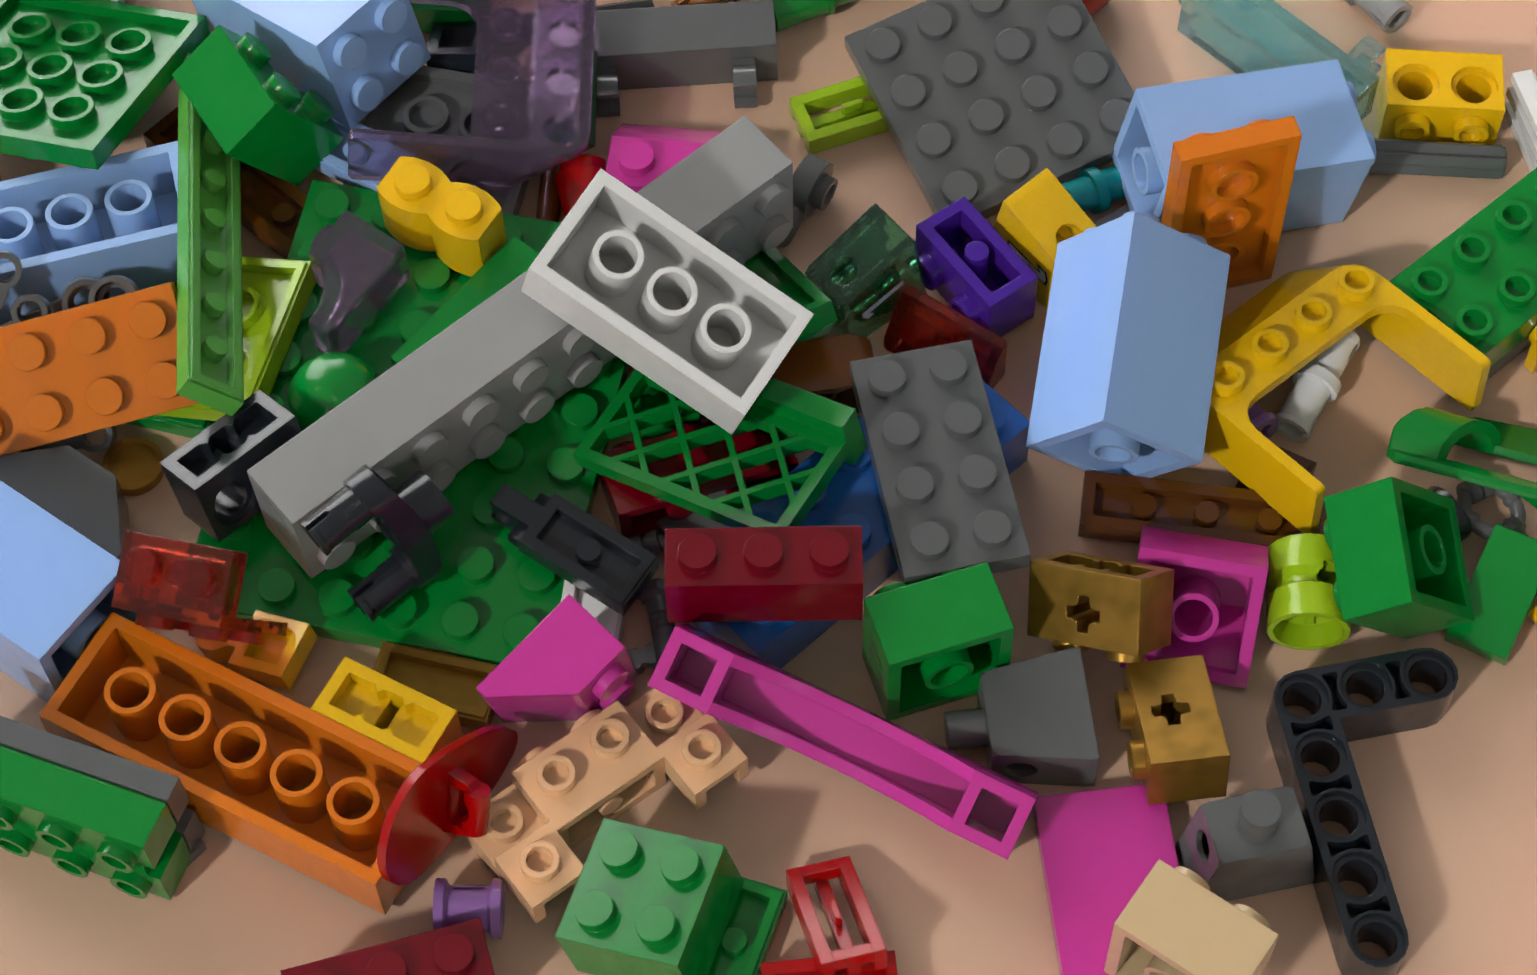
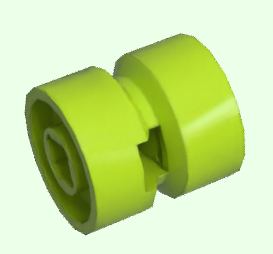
M1312 533L1294 534L1277 539L1268 546L1269 568L1266 585L1270 593L1266 601V633L1270 640L1280 646L1291 649L1319 650L1339 645L1348 639L1351 632V623L1343 621L1342 613L1339 611L1334 600L1333 585L1337 579L1333 554L1326 543L1324 535Z

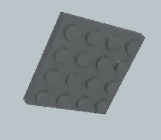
M926 0L844 37L845 48L934 214L965 196L986 219L999 213L1002 202L1045 168H1048L1062 184L1077 178L1081 170L1090 167L1099 168L1113 161L1114 145L1134 91L1082 0Z

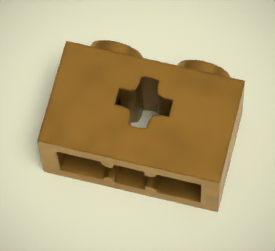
M1066 550L1030 560L1027 635L1052 640V648L1060 651L1080 647L1081 651L1095 648L1107 651L1106 658L1112 661L1123 663L1144 661L1147 653L1171 645L1174 569Z
M1203 655L1126 663L1124 690L1115 691L1114 694L1115 713L1119 729H1130L1132 741H1127L1129 773L1132 780L1142 779L1148 805L1226 796L1230 752Z

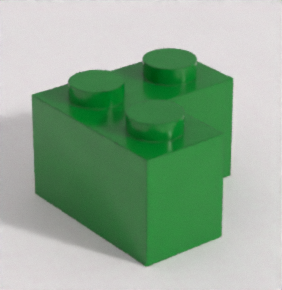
M218 25L174 71L172 76L226 155L298 187L323 161V158L328 156L344 139V136L331 119L335 112L332 106L316 91L309 89L304 93L296 89L283 75L275 72L268 62L272 58L271 52L253 34L246 32L243 36H240Z

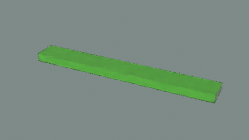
M188 52V54L184 57L183 62L191 55V53ZM178 84L176 394L233 416L244 403L240 161L226 155Z

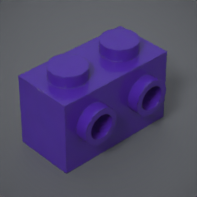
M965 196L916 225L915 259L913 260L915 274L928 290L936 289L949 304L953 318L965 331L972 330L988 346L1034 317L1038 276Z

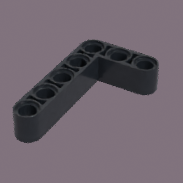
M1434 648L1412 649L1291 672L1284 675L1277 682L1267 713L1266 730L1283 786L1293 787L1311 841L1315 878L1313 886L1336 962L1342 975H1396L1409 945L1406 925L1348 742L1426 728L1437 724L1444 717L1459 679L1458 669L1448 655ZM1422 682L1428 684L1436 693H1422L1414 688L1411 683ZM1360 693L1370 698L1374 704L1361 705L1355 703L1349 697V694ZM1299 705L1305 707L1311 712L1312 716L1298 717L1290 713L1286 706ZM1307 762L1319 763L1326 767L1330 774L1327 776L1314 775L1306 770L1303 764ZM1324 821L1341 823L1347 828L1349 834L1346 836L1330 834L1322 827L1321 823ZM1342 881L1357 882L1366 889L1369 895L1365 897L1348 895L1342 890L1339 883ZM1361 942L1378 944L1385 950L1388 958L1384 960L1371 959L1361 952L1357 944Z

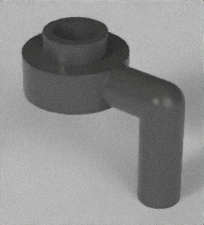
M812 153L808 154L801 161L793 174V228H791L785 240L776 247L783 248L788 246L792 242L805 216L811 215L816 208L823 211L829 205L838 185V180L832 177V163Z

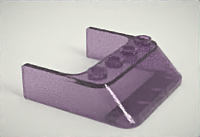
M410 0V3L461 8L469 13L476 22L477 40L470 137L352 128L349 130L348 177L358 180L382 181L400 156H409L435 165L443 171L450 182L466 183L480 189L500 190L513 187L581 155L588 146L591 132L596 0Z

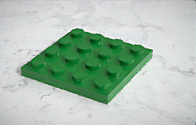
M0 0V153L98 170L174 79L172 74L183 63L184 57L188 52L192 54L210 35L206 16L105 0Z

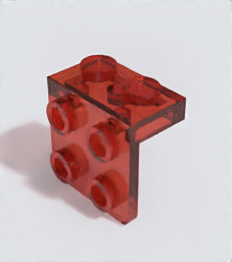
M125 530L111 607L137 612L136 625L170 631L178 629L189 631L188 635L222 642L232 640L255 645H263L265 634L286 636L288 625L286 622L237 613L248 553Z

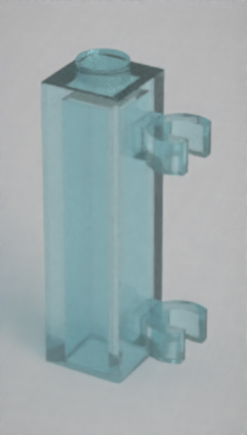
M1179 0L1181 11L1177 30L1236 74L1338 59L1346 81H1350L1356 90L1357 111L1361 121L1371 112L1380 78L1376 74L1381 69V65L1376 63L1375 60L1385 52L1386 47L1369 35L1363 37L1348 55L1273 0Z

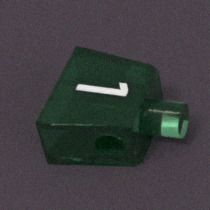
M876 203L814 260L805 272L806 277L832 301L838 321L820 329L817 335L811 339L823 338L834 328L842 335L857 334L868 337L927 294L926 287L923 285L924 278L916 242Z

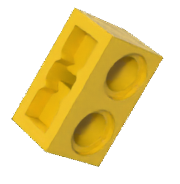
M1386 48L1377 81L1378 138L1495 144L1505 113L1503 54Z
M346 656L311 707L312 710L420 763L424 762L441 748L463 736L457 710Z

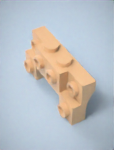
M653 688L625 708L617 700L602 711L594 709L587 712L574 723L570 733L551 746L541 745L528 752L520 760L517 769L511 772L513 784L490 799L487 834L478 838L464 836V838L481 860L499 878H503L504 884L536 924L546 917L544 904L571 885L576 886L584 865L572 849L598 832L603 818L615 820L667 784L666 774L697 811L707 804L706 791L731 774L738 782L749 775L748 757L713 716L703 714L701 711Z

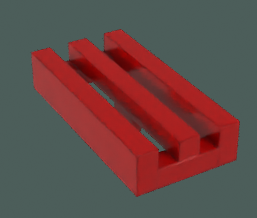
M850 856L786 870L787 890L819 975H835V970L844 968L848 975L862 974L861 964L870 962L873 965L874 971L888 968L886 945ZM829 879H839L864 944L853 945L828 881ZM813 883L838 950L830 951L806 888L807 884Z

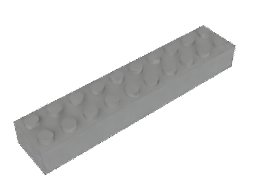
M745 115L637 192L743 266L747 260L764 248L770 250L782 243L790 233L791 228H793V162ZM527 270L248 469L247 473L266 526L311 579L325 569L337 568L351 557L358 544L375 532H382L376 522L371 519L332 549L328 556L310 539L301 527L300 522L304 519L307 520L345 488L343 481L364 464H367L379 474L393 490L418 470H421L442 492L452 483L456 473L475 459H485L494 454L502 446L506 436L526 422L534 423L543 418L551 410L554 402L572 388H581L591 383L599 375L603 366L615 358L616 355L523 293L521 289L528 272Z

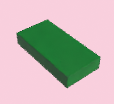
M1495 524L1469 582L1475 621L1448 628L1445 641L1506 665L1537 595L1536 539Z

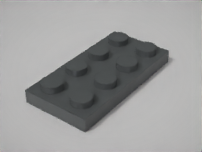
M972 340L850 361L849 376L902 583L910 585L934 578L951 569H964L988 562L992 574L1030 567L1031 552Z

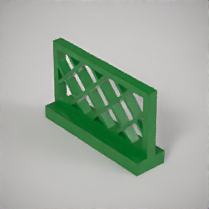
M635 369L577 447L573 456L577 465L728 527H786L801 525L843 462L855 465L867 448V444L854 408L772 377L732 435L717 424L686 434L682 417L698 411L682 400H677L676 396ZM648 386L668 394L670 403L639 413L635 412L634 404ZM670 420L675 421L678 432L677 437L644 447L640 430ZM756 429L770 433L773 443L737 454L734 436ZM632 433L636 450L614 457H608L600 453L608 440ZM724 439L726 440L730 457L695 467L691 450ZM809 449L824 454L816 467L790 475L785 457ZM683 453L687 467L686 471L663 478L651 474L648 463ZM778 459L782 478L747 488L742 470ZM735 473L739 491L715 499L702 495L701 483ZM788 494L790 504L776 524L754 515L753 504Z

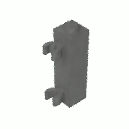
M773 0L568 12L569 36H558L559 53L582 41L598 52L596 99L598 117L620 116L619 90L733 83L735 109L758 107L757 81L778 80L777 39Z

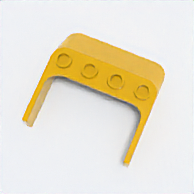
M1352 264L1291 271L1278 278L1228 314L1221 322L1204 451L1249 489L1255 490L1267 504L1302 533H1313L1319 528L1326 491L1325 486L1255 428L1250 422L1248 415L1249 409L1255 402L1359 325L1469 411H1472L1481 404L1491 362L1487 356L1387 279L1367 266Z

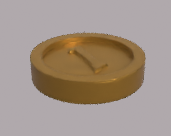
M130 437L118 441L108 449L103 458L102 467L116 475L123 495L136 496L149 492L160 483L164 476L160 462L164 460L160 448L151 440L142 437Z

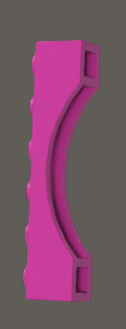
M687 623L674 627L647 685L705 714L758 734L839 771L908 807L945 830L1007 860L1039 792Z

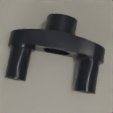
M364 464L343 481L345 488L307 520L304 519L300 522L306 534L326 556L332 552V549L371 519L376 522L392 546L388 551L390 557L355 587L347 590L352 601L372 623L378 619L379 615L415 587L421 590L443 571L440 554L432 533L451 519L456 512L440 489L421 470H418L393 490L370 466Z

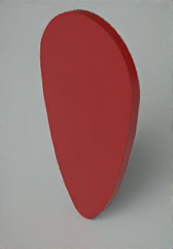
M501 725L484 726L441 748L412 771L395 795L386 814L379 837L377 864L381 876L386 881L399 886L407 885L421 876L447 849L457 835L478 838L487 834L491 791L501 778L515 752L518 742V734L515 730Z

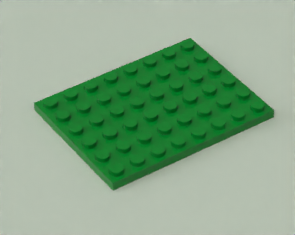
M312 179L287 260L311 261L319 272V276L269 397L290 412L287 394L293 377L305 362L325 352L353 354L374 369L380 376L393 367L390 357L471 276L458 273L449 268L439 259L436 252L413 249L395 239L385 226L378 193L375 190ZM503 213L507 241L515 235L538 253L541 252L561 224L554 221ZM616 356L603 366L599 375L591 383L581 388L574 387L557 399L551 410L543 418L534 423L526 422L506 436L504 443L494 454L485 459H475L456 473L452 483L442 491L456 514L432 533L440 554L443 571L421 590L415 587L403 598H400L379 615L378 619L373 623L352 601L347 590L355 587L390 557L388 551L392 546L382 532H375L373 535H370L356 546L354 553L345 563L331 570L325 569L311 579L267 528L262 512H259L220 543L202 528L200 529L178 598L182 611L211 616L213 610L231 611L240 622L249 623L255 611L259 610L309 623L318 637L381 648L382 642H389L499 665L561 602L565 579L519 551V548L508 541V534L511 531L492 518L491 514L493 511L490 501L506 483L535 501L540 493L549 497L556 493L578 508L591 514L600 474L577 465L573 453L624 385L629 364ZM609 440L600 453L607 451Z

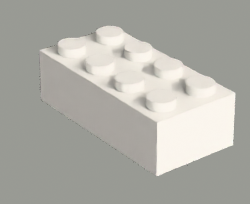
M601 168L529 267L521 289L523 293L731 435L814 315Z

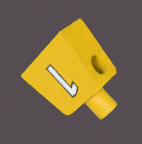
M1045 168L1002 202L994 224V229L1038 276L1036 300L1046 309L1048 308L1057 244L1083 233L1088 228L1096 227L1048 168Z

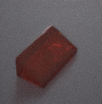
M908 284L904 286L884 335L883 347L887 351L894 354L972 340L982 380L994 389L1005 375L1007 340L914 286Z

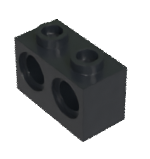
M258 390L244 400L243 405L233 416L228 414L222 416L162 460L160 465L184 515L220 543L261 512L247 470L302 432L295 415L261 390Z

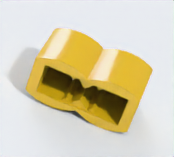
M400 156L376 187L384 223L390 234L399 242L413 249L436 252L442 262L458 273L472 277L507 242L502 208L489 193L476 186L461 182H450L443 171L425 160Z

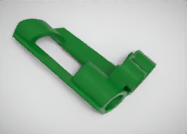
M1430 407L1411 411L1403 416L1393 427L1386 456L1394 463L1520 495L1537 509V482L1447 459L1451 448L1454 445L1537 466V429L1479 417L1469 418Z

